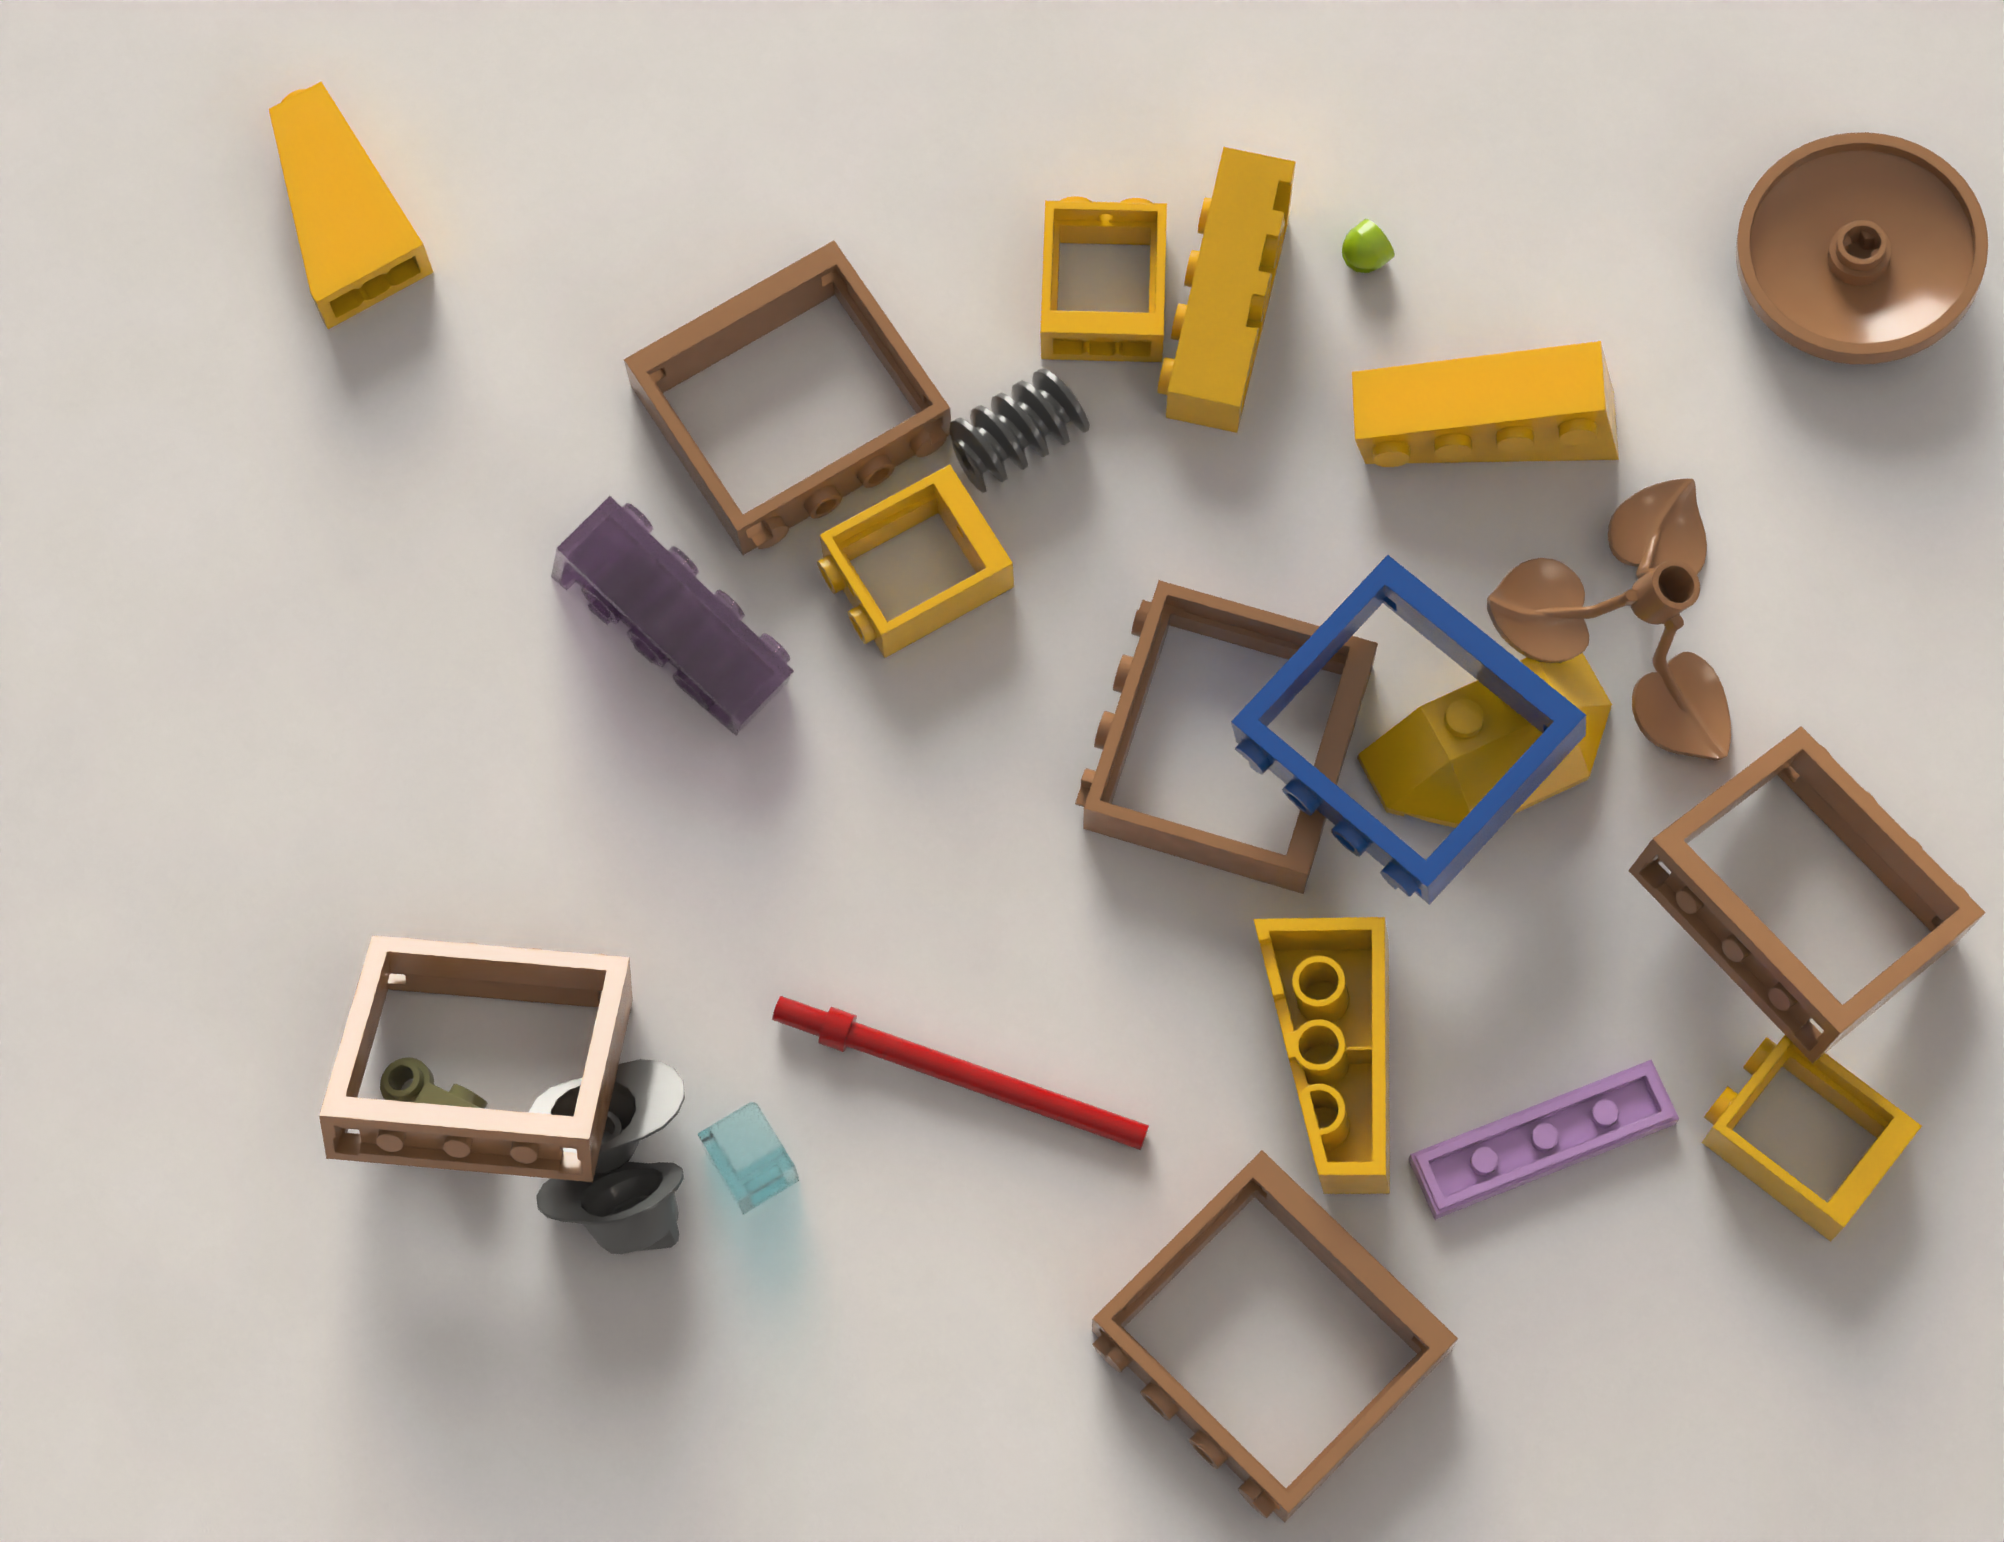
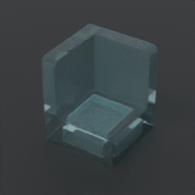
M755 1102L744 1105L698 1133L704 1151L743 1215L800 1181L794 1163Z

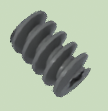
M1042 368L1034 372L1032 377L1033 386L1023 380L1014 384L1011 391L1012 398L1004 393H999L992 397V411L982 405L973 408L970 414L971 424L962 418H957L950 422L949 431L955 455L968 479L982 493L987 492L983 477L984 472L989 471L1000 482L1008 479L1004 460L1009 458L1021 470L1028 467L1024 450L1026 447L1030 446L1041 457L1049 455L1046 435L1051 434L1062 445L1069 443L1066 423L1071 421L1083 433L1089 431V421L1078 399L1066 384L1051 371Z

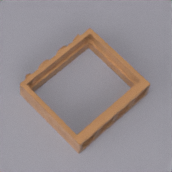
M834 240L624 359L632 389L742 555L757 547L758 549H766L774 546L787 535L789 528L808 517L817 519L829 514L841 503L844 496L862 486L871 488L882 483L893 473L896 466L915 455L917 457H925L932 454L945 443L950 435L951 412L949 405ZM835 295L914 409L916 415L742 514L663 393Z
M1159 580L1152 602L1142 600L1139 610L1137 609L1131 634L1140 638L1134 657L1123 654L1116 672L1113 691L1120 692L1121 696L1115 714L1104 711L1098 726L1094 747L1103 751L1097 769L1095 771L1086 768L1081 778V787L1075 805L1084 807L1083 829L1304 894L1327 819L1317 810L1311 816L1300 810L1287 854L1283 855L1112 804L1169 626L1288 660L1320 627ZM1352 636L1322 668V670L1340 674L1341 679L1314 767L1336 785L1371 675L1378 646L1376 642Z
M1802 726L1655 836L1628 870L1812 1064L1956 945L1986 913L1969 896L1966 890L1957 884L1923 850L1918 841L1909 836L1877 803L1875 798L1865 791L1832 758L1827 749L1820 745ZM1776 775L1796 793L1931 931L1843 1005L1687 844ZM1660 862L1671 871L1670 875L1660 866ZM1811 1019L1824 1030L1823 1033L1810 1022Z
M372 935L319 1114L326 1159L593 1182L633 1002L630 957ZM388 989L598 1007L574 1116L357 1098ZM348 1129L359 1130L360 1134L347 1132ZM563 1148L577 1149V1153L564 1152Z
M1263 1150L1092 1318V1332L1098 1337L1092 1345L1100 1356L1119 1373L1126 1367H1129L1146 1384L1140 1393L1150 1406L1168 1421L1176 1414L1195 1433L1189 1439L1193 1448L1215 1469H1218L1225 1463L1243 1481L1238 1491L1258 1513L1268 1518L1274 1512L1284 1523L1452 1351L1458 1340L1436 1316ZM1254 1197L1417 1353L1287 1488L1257 1461L1124 1329Z

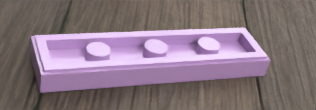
M1649 1060L1412 1153L1408 1160L1436 1220L1676 1125L1679 1117L1652 1060Z

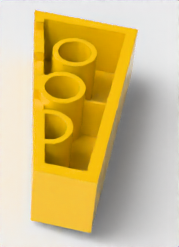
M1223 147L1212 198H1204L1199 218L1198 233L1203 234L1200 251H1191L1187 265L1184 286L1191 287L1187 305L1178 303L1174 316L1171 339L1179 341L1175 359L1165 357L1160 372L1157 393L1167 395L1166 418L1235 433L1238 432L1289 222L1296 161Z
M1601 341L1352 372L1355 441L1365 464H1376L1381 467H1398L1406 463L1619 460L1614 391Z
M1385 917L1253 919L1323 1194H1390L1389 939Z

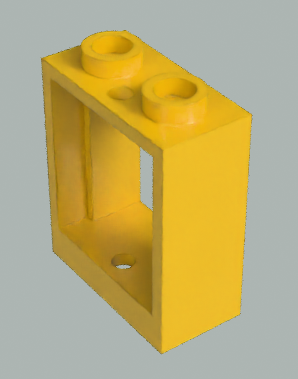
M1079 196L1066 197L1060 201H1045L1040 330L1041 359L1162 362L1167 203H1152L1143 198H1128L1121 202H1092L1087 198ZM1060 243L1150 245L1148 313L1058 310Z
M950 464L820 534L823 558L817 561V566L823 579L833 594L843 590L853 606L847 613L856 633L864 644L874 640L884 658L1014 588L1013 562ZM939 514L976 574L887 622L850 561L928 518Z
M1786 1035L1783 1036L1778 1044L1766 1037L1743 1066V1069L1753 1075L1738 1094L1727 1086L1705 1114L1704 1118L1712 1123L1713 1127L1701 1143L1831 1242L1847 1225L1922 1125L1826 1053L1812 1064ZM1782 1067L1876 1137L1827 1202L1733 1131Z

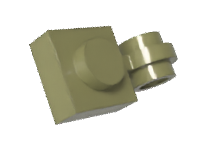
M401 1058L392 1062L385 1069L380 1080V1091L385 1100L483 1109L488 1104L479 1095L458 1084H453L449 1092L435 1086L434 1077L430 1069L422 1061L415 1058ZM413 1079L408 1088L401 1090L406 1081Z

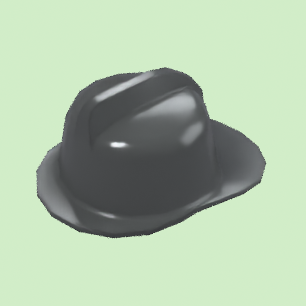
M643 1059L618 1065L595 1174H606L622 1167L631 1159L640 1140L664 1129L679 1113L685 1099L684 1082L675 1068L661 1061ZM582 1078L569 1080L550 1087L535 1099L528 1113L574 1116ZM563 1148L564 1152L577 1153V1149Z
M628 1161L614 1171L606 1174H595L593 1182L550 1178L542 1185L536 1195L537 1207L547 1218L561 1222L583 1224L597 1243L611 1254L671 1248L679 1241L677 1225L678 1206L675 1191L678 1190L684 1179L683 1169L675 1163H639Z

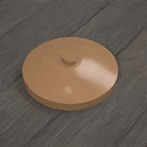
M1869 132L1844 133L1820 138L1802 145L1779 159L1765 172L1749 194L1739 221L1736 242V264L1740 283L1749 304L1763 323L1791 346L1812 356L1845 364H1878L1903 359L1932 346L1945 337L1962 320L1974 302L1984 275L1988 255V232L1981 206L1974 192L1957 170L1943 158L1919 144L1900 137Z

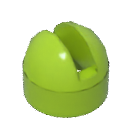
M1364 219L1352 228L1346 235L1342 245V257L1346 265L1355 272L1370 273L1380 269L1395 256L1394 249L1386 235L1369 219Z

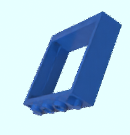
M1389 555L1375 567L1231 721L1235 740L1238 743L1235 750L1249 761V765L1254 771L1263 775L1269 769L1286 784L1282 790L1294 805L1310 816L1316 810L1319 811L1335 825L1331 832L1347 850L1358 857L1366 851L1384 866L1380 873L1390 886L1395 890L1399 888L1409 897L1415 892L1429 905L1586 735L1585 713ZM1382 603L1543 733L1426 860L1267 727Z

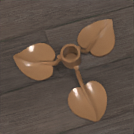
M1676 479L1646 487L1626 499L1611 516L1608 525V542L1612 554L1620 562L1638 567L1636 571L1638 580L1631 589H1628L1623 594L1593 606L1583 607L1585 591L1576 573L1560 561L1549 558H1537L1522 562L1513 568L1488 596L1487 611L1500 636L1519 653L1544 663H1562L1573 659L1586 650L1589 644V631L1584 619L1595 618L1618 608L1631 606L1633 613L1642 621L1655 625L1664 624V631L1652 658L1653 666L1657 672H1651L1641 677L1633 689L1632 711L1640 731L1649 741L1668 752L1709 760H1721L1728 756L1731 742V721L1726 695L1718 675L1706 660L1692 652H1682L1670 659L1668 663L1666 661V656L1676 631L1684 625V620L1680 613L1692 606L1699 597L1700 582L1697 574L1705 563L1707 552L1706 533L1697 506L1694 479Z

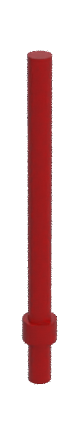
M783 996L779 997L772 1016L773 1021L819 1037L818 1043L841 1052L850 1047L1141 1150L1145 1141L1149 1125L857 1023V1015L831 1007L826 1012Z

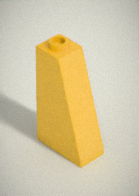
M322 81L307 89L291 92L281 103L269 108L310 293L327 329L338 325L434 273L423 242Z

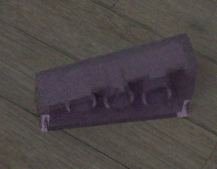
M609 496L556 548L551 577L566 590L575 582L582 587L583 595L589 601L588 608L606 625L610 622L618 624L622 621L630 628L627 631V636L633 643L635 650L649 662L659 667H663L667 662L672 664L677 669L672 675L677 686L736 736L790 680L794 670L787 664L790 660L789 654L773 637L766 633L758 637L741 621L745 616L743 610L729 595L721 590H717L713 594L695 577L699 573L698 568L684 552L675 546H672L669 550L663 547L650 534L653 526L641 511L630 503H625L621 507Z

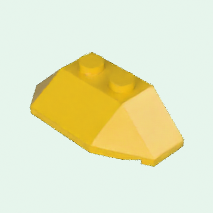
M1583 652L1573 659L1562 663H1544L1528 657L1520 660L1526 667L1586 714V735L1514 814L1585 782L1590 777L1612 703ZM1476 680L1418 707L1360 752L1357 759L1387 813L1400 816L1406 814L1431 823L1456 828L1543 733Z

